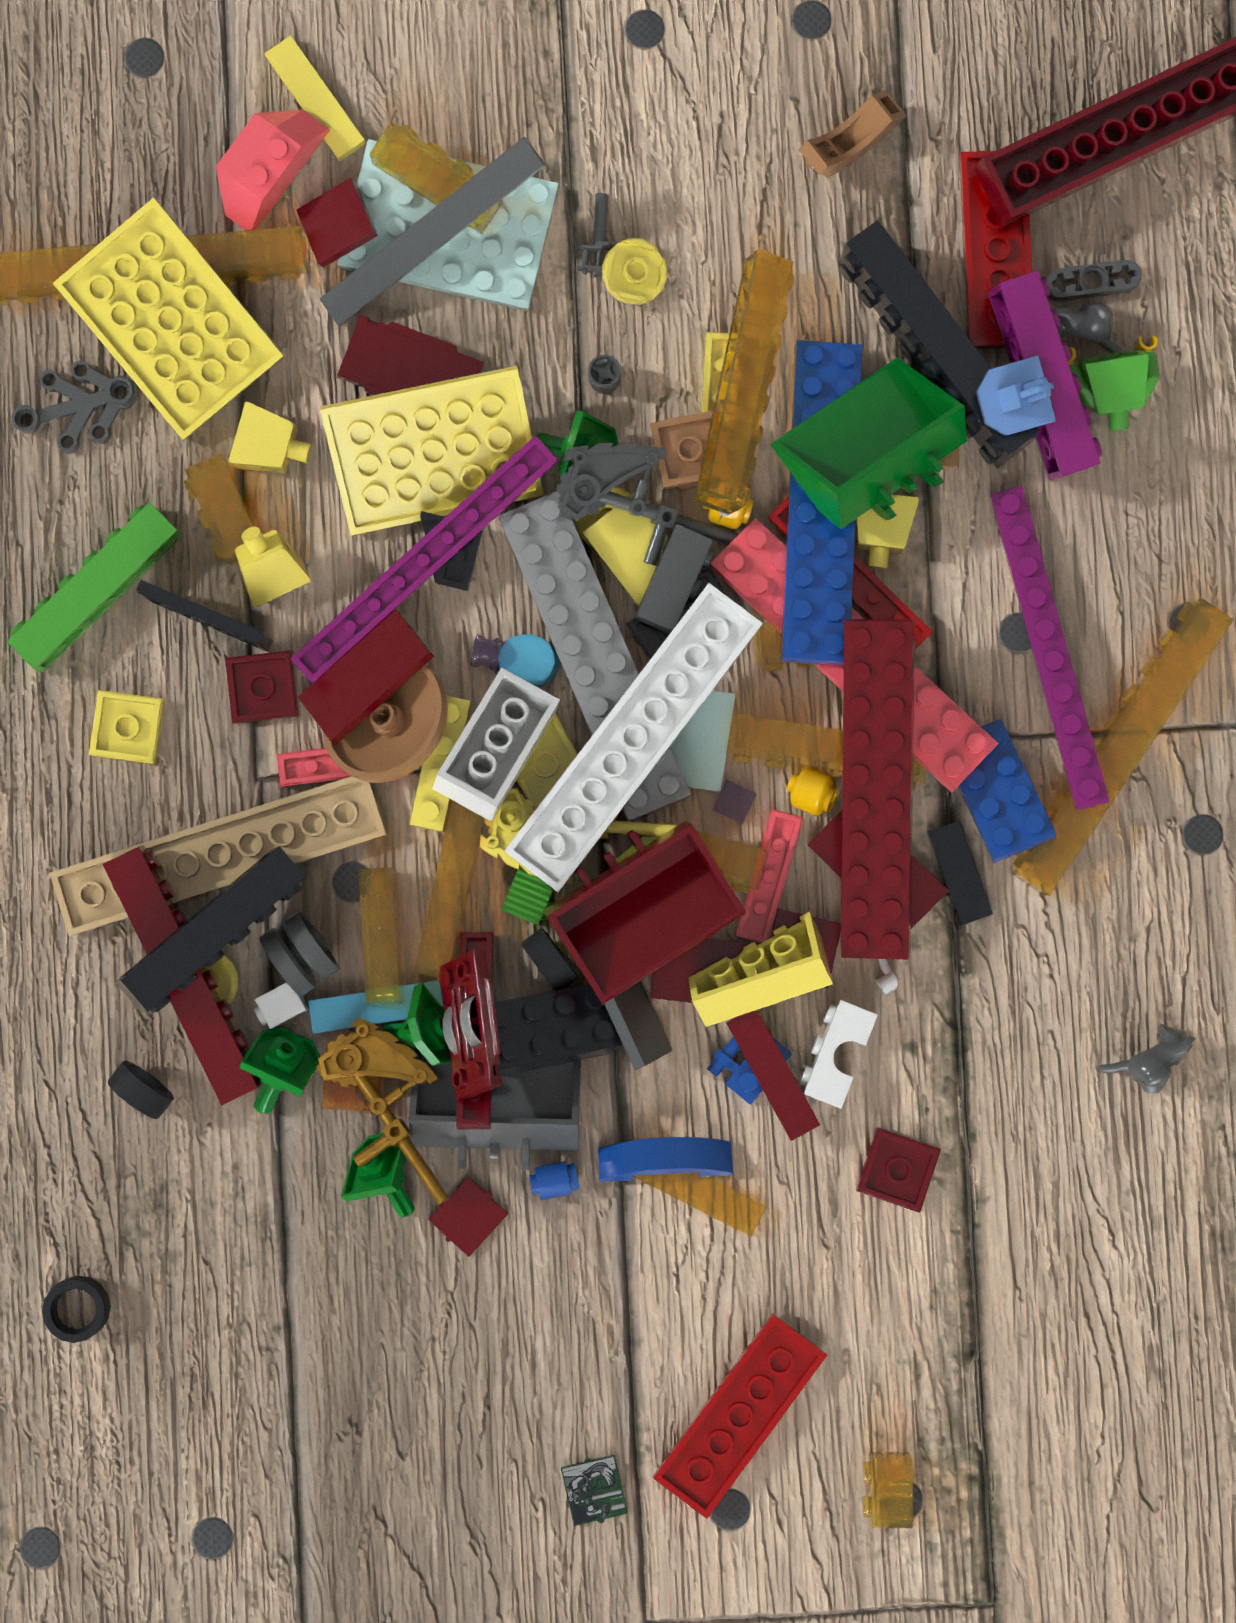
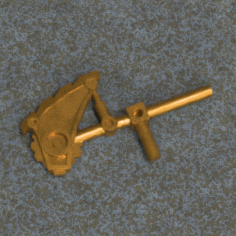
M359 1018L350 1024L356 1027V1033H350L349 1036L341 1034L337 1036L336 1041L331 1040L327 1045L328 1051L318 1058L319 1065H317L319 1077H323L324 1081H332L335 1084L339 1082L342 1087H349L350 1084L354 1087L359 1086L370 1103L371 1111L378 1115L385 1125L382 1129L384 1135L356 1154L353 1159L361 1168L391 1145L399 1147L437 1205L440 1206L449 1200L448 1195L410 1140L413 1134L403 1119H396L390 1110V1107L406 1095L405 1092L417 1083L423 1085L428 1082L432 1085L439 1078L427 1063L415 1059L418 1055L409 1046L398 1044L397 1042L400 1040L389 1032L378 1031L380 1027ZM369 1077L392 1078L409 1082L402 1087L398 1086L382 1098Z

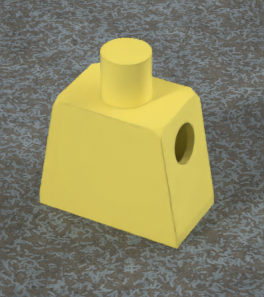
M245 401L228 462L236 469L286 473L290 459L308 463L312 444L296 440L298 428L291 421Z
M891 494L896 503L889 507L892 508L897 516L890 520L881 518L872 508L855 519V547L857 549L870 550L868 568L887 570L889 553L901 554L903 552L918 506V497Z
M250 527L242 533L241 538L244 544L236 547L235 554L254 608L311 582L303 560L278 530H271L262 534L258 527Z

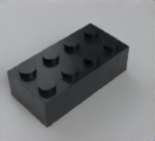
M590 984L494 1002L501 1048L499 1054L500 1065H498L499 1076L501 1077L608 1055L623 1045L605 1004L602 1005Z

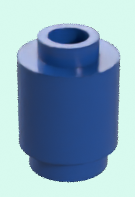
M566 1161L538 1166L535 1167L536 1174L529 1175L533 1195L540 1194L541 1200L570 1195L573 1190L580 1189L575 1163L566 1164Z

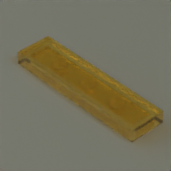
M699 1172L633 1176L751 1237L766 1209V1206L710 1177H700Z

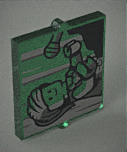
M615 1454L592 1460L586 1457L584 1462L561 1467L574 1526L594 1521L603 1523L604 1519L628 1514Z

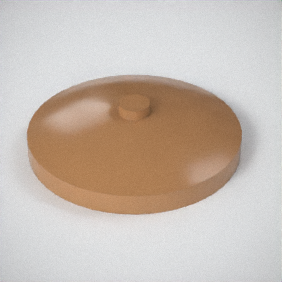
M424 665L337 745L332 743L323 732L324 743L332 760L349 775L371 783L394 781L416 770L433 753L446 726L447 698L440 679L428 666Z

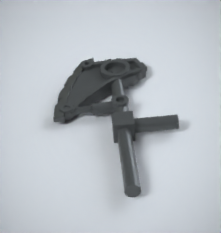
M598 443L589 449V445L569 448L565 452L562 461L571 459L572 466L568 467L567 473L563 472L559 477L561 483L557 485V493L560 494L558 498V508L562 510L560 514L569 521L572 518L578 521L581 517H586L588 513L591 515L598 513L599 507H604L607 504L625 510L631 515L651 519L650 523L655 524L643 561L645 563L656 566L667 529H673L676 524L728 545L739 535L678 514L679 510L660 504L652 506L644 503L651 469L657 465L659 459L665 458V449L649 445L636 448L637 444L620 443L613 447V443ZM644 471L641 480H638L633 499L610 492L630 477Z

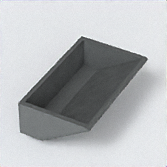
M418 1049L414 1050L418 1055L415 1059L427 1063L439 1078L432 1085L428 1082L423 1085L417 1083L411 1088L408 1123L409 1130L413 1134L410 1140L414 1146L458 1147L459 1169L466 1168L467 1148H490V1160H498L499 1148L522 1149V1170H529L530 1149L578 1151L581 1060L502 1076L503 1085L492 1089L491 1129L457 1130V1099L455 1088L452 1084V1062L445 1065L432 1066Z

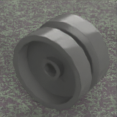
M297 910L284 919V928L290 940L281 930L271 928L260 936L259 940L264 951L284 980L295 993L302 997L316 987V980L311 969L319 977L328 979L340 970V966L320 932L304 914Z

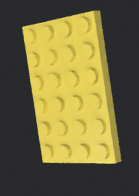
M154 197L53 282V285L182 440L188 438L284 357L280 349Z
M517 366L320 406L351 536L421 521V511L447 516L532 439ZM541 478L515 501L544 496Z

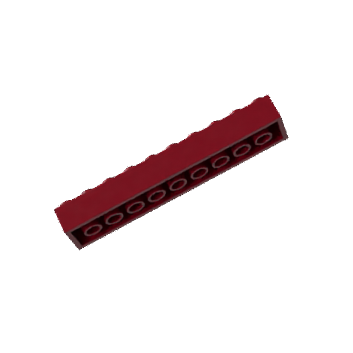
M1236 37L982 157L974 167V170L1001 226L1004 227L1236 116Z
M847 619L844 621L841 958L909 960L911 954L915 620Z

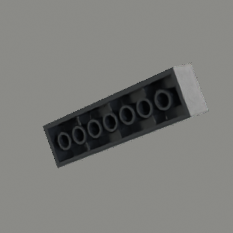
M878 220L845 244L839 261L841 274L849 283L854 282L861 291L859 296L863 303L869 309L873 307L880 316L879 322L888 334L891 335L893 333L900 342L899 348L908 360L911 361L913 359L920 368L919 373L965 406L966 436L968 438L973 437L980 446L979 453L982 458L990 465L993 463L998 469L1029 446L1040 432L1037 427L1005 436L985 425L976 391L987 371L992 369L880 222Z

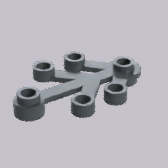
M76 361L71 367L72 376L79 382L89 381L103 390L89 394L61 379L55 371L46 370L42 372L39 378L41 386L49 392L57 391L72 400L39 410H34L28 405L19 406L12 413V423L20 432L31 434L42 423L75 414L67 430L57 440L59 448L63 452L71 454L78 450V437L96 407L106 405L98 423L93 424L89 429V436L95 443L105 444L111 437L109 429L120 409L131 407L138 398V388L132 379L126 376H116L110 379L93 370L87 362ZM86 367L87 373L81 377L77 376L78 368ZM55 376V383L47 386L45 384L46 378ZM121 388H126L128 391L124 398L117 397V392ZM27 416L33 417V423L30 426L23 425V420ZM97 429H105V435L102 438H95V431ZM66 438H73L74 443L70 448H64L63 446Z

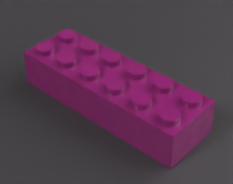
M1037 270L999 283L987 293L1010 363L1039 356L1044 377L1047 378L1049 383L1053 382L1054 389H1051L1050 400L1056 421L1038 426L1037 428L1040 432L1035 437L1048 479L1061 478L1101 464L1099 457L1102 456V449L1096 437L1092 438L1089 425L1092 424L1091 415L1087 406H1082L1078 395L1081 392L1080 381L1076 373H1071L1068 361L1071 360L1070 350L1065 341L1061 342L1057 330L1060 328V320L1056 310L1050 309L1047 299L1050 296V290L1045 277L1040 278Z

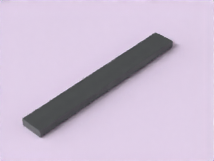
M523 137L319 300L337 325L342 326L546 166L529 140Z

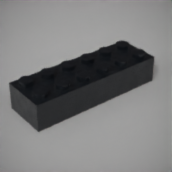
M280 846L270 850L117 979L115 983L141 1013L149 1012L150 1010L152 1013H157L172 1000L168 994L176 988L179 991L181 989L184 990L199 977L195 971L202 965L204 968L211 967L225 955L221 950L228 943L230 946L237 945L251 933L247 928L253 922L256 924L262 923L277 910L274 907L277 901H288L303 888L299 883L306 876Z

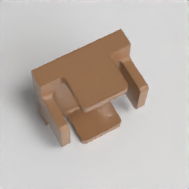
M716 410L650 423L653 446L666 450L665 458L659 459L657 463L663 490L678 487L679 491L709 486L712 480L728 477L729 474Z

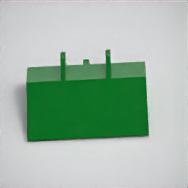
M895 358L773 441L770 445L818 511L840 529H843L871 508L881 518L890 520L897 516L892 508L889 507L896 503L891 494L901 487L908 493L916 490L917 484L913 481L915 477L920 475L925 482L935 487L944 483L940 475L936 473L943 470L939 461L967 442L965 406L901 359Z

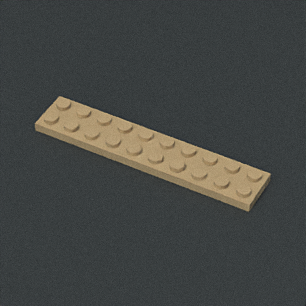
M350 776L53 871L49 874L68 936H74L129 918L102 864L142 845L145 846L146 850L152 849L160 865L156 870L161 880L166 879L174 892V897L171 898L174 904L229 886L265 854L278 846L283 849L296 865L386 836L387 833L371 782H365Z

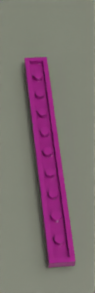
M535 435L290 659L314 683L556 464L558 459Z
M1023 486L990 494L991 504L1075 810L1080 811L1107 804L1110 800Z

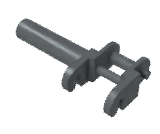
M597 193L595 195L593 233L595 245H589V243L585 242L584 245L578 246V250L582 251V265L577 266V270L582 271V274L594 272V277H602L601 253L603 250H611L617 244L611 245L610 242L606 241L609 197L606 193ZM589 252L597 253L596 265H589Z

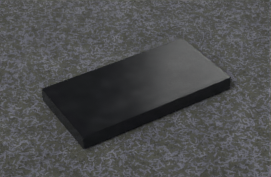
M140 580L136 589L137 593L148 601L267 652L270 650L273 640L264 632Z

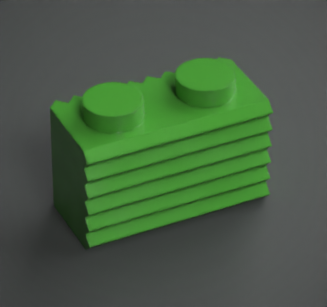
M519 866V870L516 872L501 910L536 925H540L541 920L548 922L543 910L554 904L549 901L554 889L539 877L529 875Z

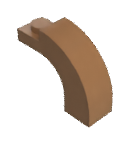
M885 90L871 95L841 125L827 134L807 140L799 150L805 156V161L812 170L828 178L843 170L872 149L907 115L889 92Z

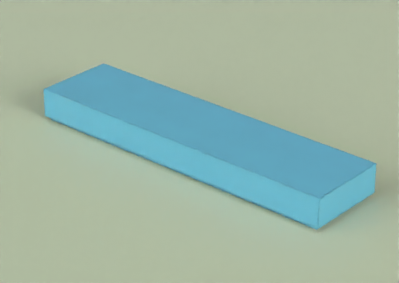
M439 980L424 982L423 984L444 1008ZM421 983L308 1001L312 1032L315 1034L353 1028L354 1026L350 1024L359 1018L373 1024L407 1019L414 986Z

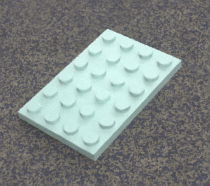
M368 139L357 185L378 236L339 258L338 267L350 271L358 269L486 166ZM530 177L398 282L529 312L559 184Z

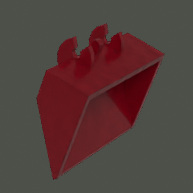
M686 821L680 823L646 846H644L635 831H629L627 835L637 850L635 853L617 863L609 851L603 857L610 869L591 881L582 867L578 866L575 872L583 886L543 910V913L602 1005L746 914L741 902L691 823Z

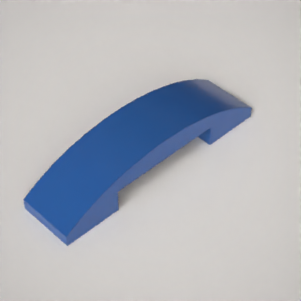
M664 1137L627 1141L598 1148L600 1182L632 1181L635 1175L699 1172L700 1177L733 1175L731 1141L699 1137Z

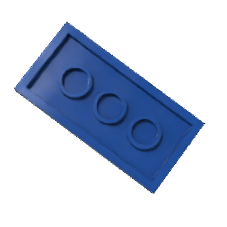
M1001 719L981 726L999 744L958 786L994 863L1056 838L1055 829Z

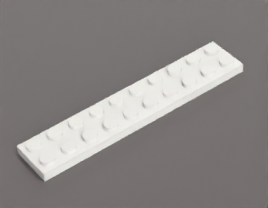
M708 583L505 849V852L559 893L763 623Z

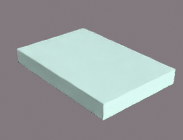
M712 690L671 744V750L688 788L721 792L735 694Z

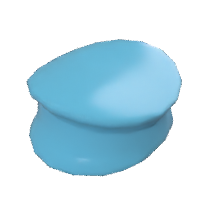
M521 634L512 637L503 645L499 652L498 663L500 669L502 667L536 687H542L550 683L559 669V657L555 649L545 639L532 634Z

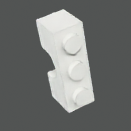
M837 999L835 1005L829 1004L823 1022L828 1024L823 1036L817 1035L811 1053L816 1055L811 1067L805 1066L799 1081V1085L804 1086L802 1089L803 1094L842 1109L854 1077L842 1073L836 1068L833 1059L834 1052L840 1044L847 1041L857 1042L866 1046L878 1016L877 1014Z

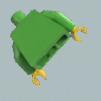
M1140 335L1134 344L1135 350L1078 359L1079 364H1075L1076 350L1073 347H1069L1071 360L1068 361L1071 373H1076L1080 381L1081 392L1078 393L1080 401L1098 415L1108 414L1110 430L1115 431L1129 428L1128 410L1143 408L1145 400L1151 396L1159 380L1157 354L1153 352L1158 344L1156 336L1152 335L1149 339L1150 347L1143 344L1142 336Z

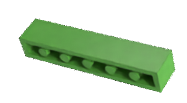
M150 502L146 506L140 505L129 516L130 522L122 529L117 528L112 531L105 540L107 544L99 552H91L83 560V567L75 575L70 574L59 583L58 588L60 590L51 598L46 597L40 601L34 609L36 613L27 622L23 620L11 630L10 634L12 636L7 642L34 670L43 673L183 536Z

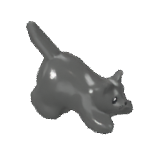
M1103 303L1084 304L1079 310H1074L1071 306L1050 307L1051 310H1056L1060 320V328L1057 329L1060 338L1071 334L1099 344L1111 354L1123 352L1122 348L1110 341V321L1113 313L1109 306Z
M1160 1024L1158 1030L1160 1037L1157 1045L1135 1055L1130 1060L1103 1064L1098 1069L1100 1072L1109 1074L1127 1071L1130 1077L1142 1086L1144 1092L1157 1093L1167 1083L1172 1072L1170 1067L1180 1064L1192 1048L1195 1038L1193 1036L1185 1038V1033L1182 1030L1168 1028Z

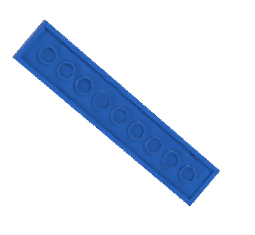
M797 340L795 347L792 429L861 382V344ZM791 472L789 476L781 661L844 666V621L851 619L855 520L843 529H840L818 511Z

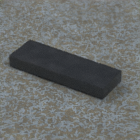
M956 821L928 831L929 841L946 888L949 890L948 893L960 926L992 915L990 904L960 822Z

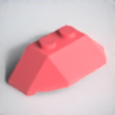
M305 110L255 113L216 165L225 215L250 235H253L330 130Z

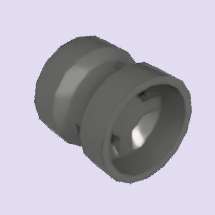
M607 354L599 355L590 362L588 377L592 389L597 393L610 394L619 387L621 368L613 356Z

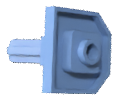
M1039 356L987 371L976 391L985 425L1007 436L1056 421L1050 400L1051 389H1054L1053 382L1049 383L1047 378L1044 377Z

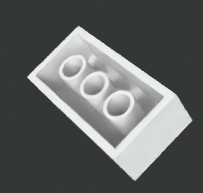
M501 667L437 773L433 790L492 822L554 717L560 699Z

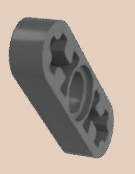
M1131 260L1055 269L1046 279L1050 290V296L1048 297L1053 301L1061 302L1128 293L1139 283L1141 270ZM1122 269H1125L1126 274H1132L1133 276L1128 281V284H1125L1124 280L1119 278L1113 279L1110 283L1111 287H1108L1109 277L1118 276ZM1090 272L1098 274L1101 278V286L1097 289L1088 288L1084 283L1085 274ZM1074 275H1078L1076 284L1066 286L1063 292H1059L1058 287L1052 286L1057 278H1061L1062 283H1069L1075 279Z

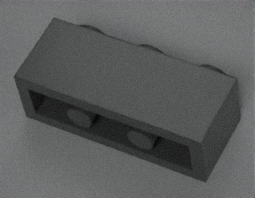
M679 524L674 526L634 619L668 634L673 631L687 612V610H684L688 597L694 599L702 581L698 580L697 576L701 567L707 569L715 551L710 549L712 539Z

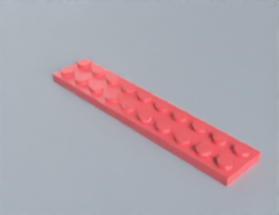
M755 518L710 563L709 567L782 634L786 546ZM853 608L851 609V619H864ZM814 664L843 691V665ZM915 666L913 758L952 793L999 743Z

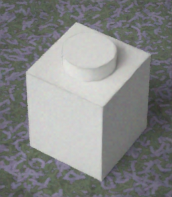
M287 982L255 999L258 1006L254 1008V1011L263 1026L268 1024L270 1029L276 1028L309 1010L304 997H300L295 993Z

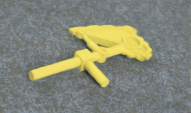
M511 788L492 822L485 818V825L490 828L488 832L491 836L486 839L483 835H480L479 846L496 859H498L499 855L506 865L519 870L520 866L529 875L537 877L505 852V849L535 811L533 809L535 805L530 799L525 800V796L519 793L518 788ZM614 820L601 838L608 839L609 833L627 835L631 830L635 831L639 836L660 837L677 825ZM573 874L566 882V884L573 883Z

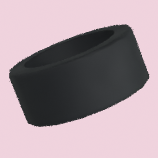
M540 928L521 943L528 956L554 990L565 989L579 978L574 968L543 928Z
M127 1060L122 1061L107 1081L109 1087L121 1099L152 1119L160 1118L174 1100L173 1094L159 1080Z
M74 1276L66 1278L51 1288L44 1299L42 1314L44 1324L52 1335L61 1341L77 1343L88 1340L102 1330L109 1319L111 1306L108 1293L100 1283L90 1277ZM69 1290H84L95 1301V1317L84 1328H69L58 1317V1301Z

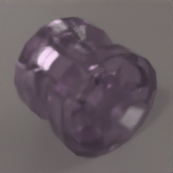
M477 634L473 646L471 667L478 668L484 665L488 666L492 671H498L503 639L495 638L494 640H488L484 635Z

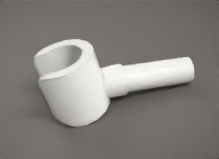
M878 959L884 975L878 978L876 982L883 994L887 995L897 988L898 980L891 971L887 959Z

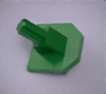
M576 411L570 434H566L565 438L546 433H538L537 435L550 452L562 460L566 450L569 448L589 445V449L598 443H613L612 447L619 444L615 428L584 411ZM571 459L561 461L558 475L561 476L563 472H568V467L572 466Z
M423 983L418 984L413 989L406 1021L404 1023L385 1024L382 1030L391 1033L400 1040L399 1042H404L411 1049H418L432 1066L445 1065L452 1062L451 1052L443 1034L445 1010Z
M284 1027L261 1030L239 1067L261 1078L262 1086L253 1104L257 1112L270 1114L283 1089L297 1096L302 1095L317 1070V1065H319L318 1058L321 1057L313 1041Z
M384 1133L368 1136L352 1153L341 1198L349 1202L386 1194L399 1217L404 1218L415 1210V1206L402 1186L407 1178L403 1172L406 1157L399 1147L391 1145L360 1168L355 1163L353 1157L384 1135Z

